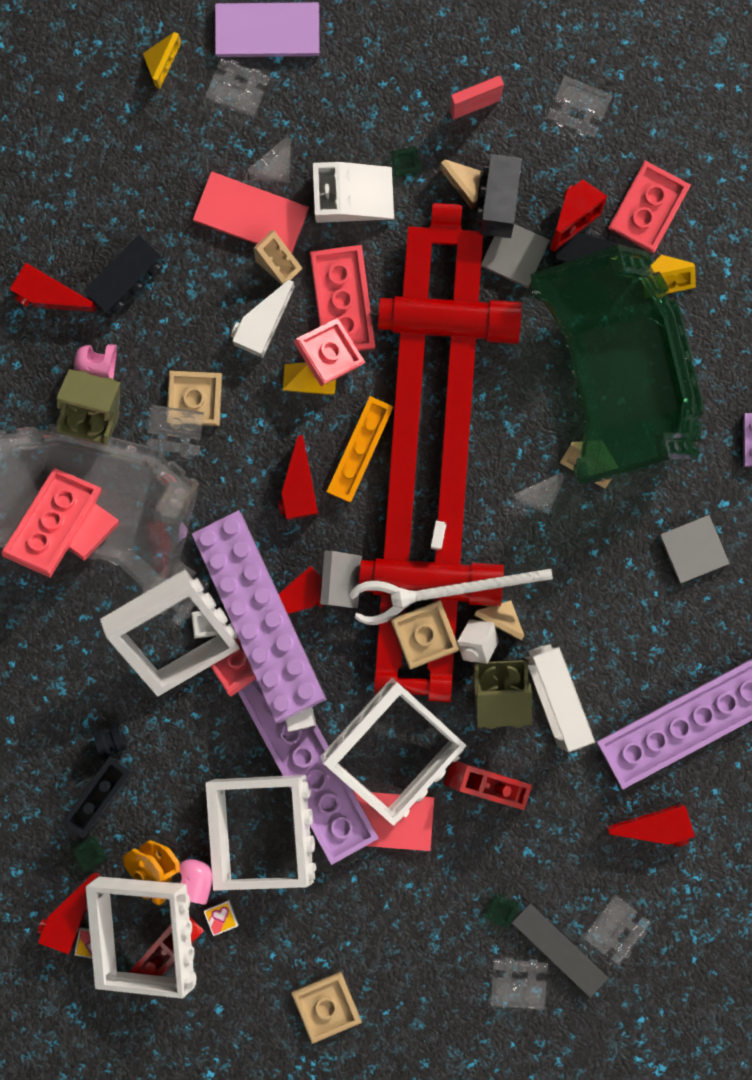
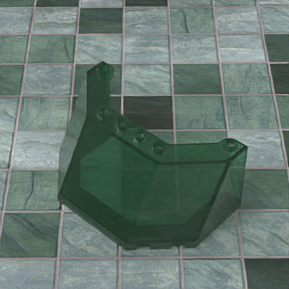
M616 245L530 274L532 280L530 289L533 296L544 302L565 336V346L570 351L572 359L570 364L571 371L576 377L578 384L577 396L580 402H582L584 409L583 422L585 424L581 455L577 458L576 464L573 467L574 474L580 484L595 483L699 459V449L695 447V443L701 440L702 424L700 421L698 422V417L704 414V404L680 306L676 299L670 300L666 292L669 291V287L660 271L656 273L653 271L650 265L653 264V259L649 252Z

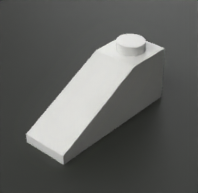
M288 280L247 313L241 323L236 322L231 333V337L234 338V346L259 357H264L295 288L293 281Z

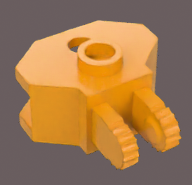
M152 840L141 845L139 850L133 849L123 855V866L133 880L170 883L172 881L171 876L180 872L179 861L168 847ZM142 897L146 900H151L152 898V902L159 906L166 901L165 898Z

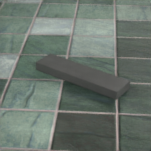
M530 902L511 921L590 998L608 979L589 958Z

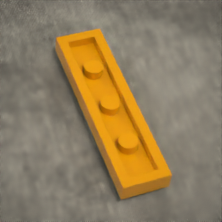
M371 396L369 397L327 489V493L346 502H352L394 406Z

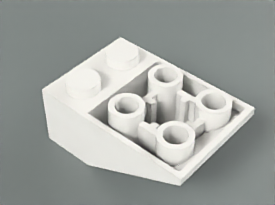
M345 162L313 163L316 223L394 219L392 167Z

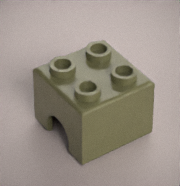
M69 369L57 395V408H61L57 420V433L108 445L119 418L120 382L109 377L102 378L85 371Z
M527 660L488 662L487 664L474 663V699L478 727L493 729L500 726L519 728L524 725H532L531 684L528 682Z

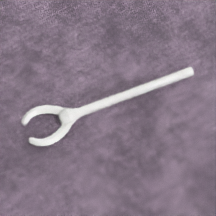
M551 569L418 591L406 590L381 581H367L357 585L351 591L350 597L354 599L361 592L368 590L383 591L391 594L393 606L386 612L373 617H366L355 613V619L367 625H378L393 619L403 609L416 601L551 580L553 577Z

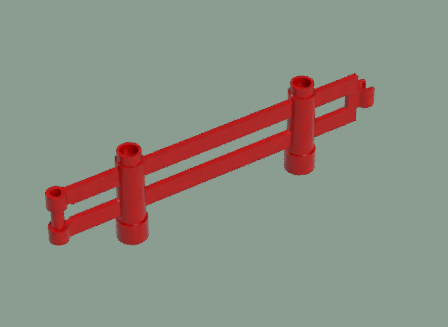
M434 203L432 205L430 228L408 226L403 297L395 296V299L380 298L378 329L392 330V333L400 334L384 559L376 558V561L361 560L359 584L367 581H381L406 590L418 591L504 576V565L472 562L471 565L460 564L476 339H487V342L519 344L522 302L499 300L479 302L483 235L480 234V231L461 229V205ZM432 244L457 246L454 300L428 298ZM425 335L451 337L438 521L445 522L446 528L442 549L440 551L436 550L435 562L409 561ZM503 587L432 599V603L441 600L455 636L458 601L469 602V605L501 607ZM377 590L364 591L373 592V595L381 596L380 614L393 606L391 594ZM406 608L403 609L396 617L405 614ZM391 620L379 624L374 696L393 678L411 695L429 696L428 701L451 702L454 653L428 662L427 668L430 670V679L397 677L398 669L402 666L403 651Z

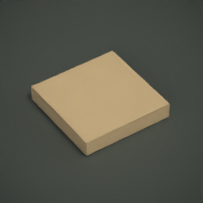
M169 371L166 423L220 426L222 373Z
M441 600L391 619L409 669L460 650Z
M341 971L291 993L312 1044L362 1023Z

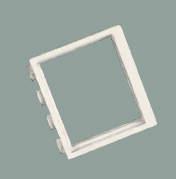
M186 570L181 571L100 619L106 638L157 697L240 649L236 640L238 636L232 623H226L228 620L222 609H215L216 604L208 592L204 594L202 592L204 591L203 586L198 578L193 580ZM189 596L219 635L157 670L126 633Z
M550 644L529 650L530 656L524 659L527 660L528 670L557 747L570 752L594 743V738L560 648H552Z
M391 678L319 758L325 766L394 826L403 816L405 818L408 816L409 808L416 801L419 802L426 796L429 786L434 781L438 782L445 775V769L452 761L456 762L460 758L459 755L467 745L395 679ZM400 695L441 732L449 742L388 808L338 762Z
M306 775L213 779L206 782L213 891L308 887L314 883L317 868L316 864L312 863V852L315 849L314 837L310 836L313 813L308 808V798L311 795V789L308 787ZM292 787L298 877L231 880L225 790Z
M98 877L86 886L95 989L184 998L196 984V974L193 970L194 948L191 946L192 922L189 920L188 909L190 897L187 894V885ZM110 894L170 899L176 977L117 971Z

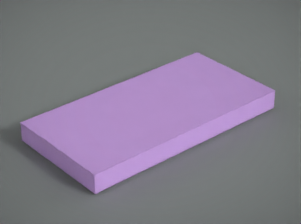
M319 2L216 3V57L320 56Z

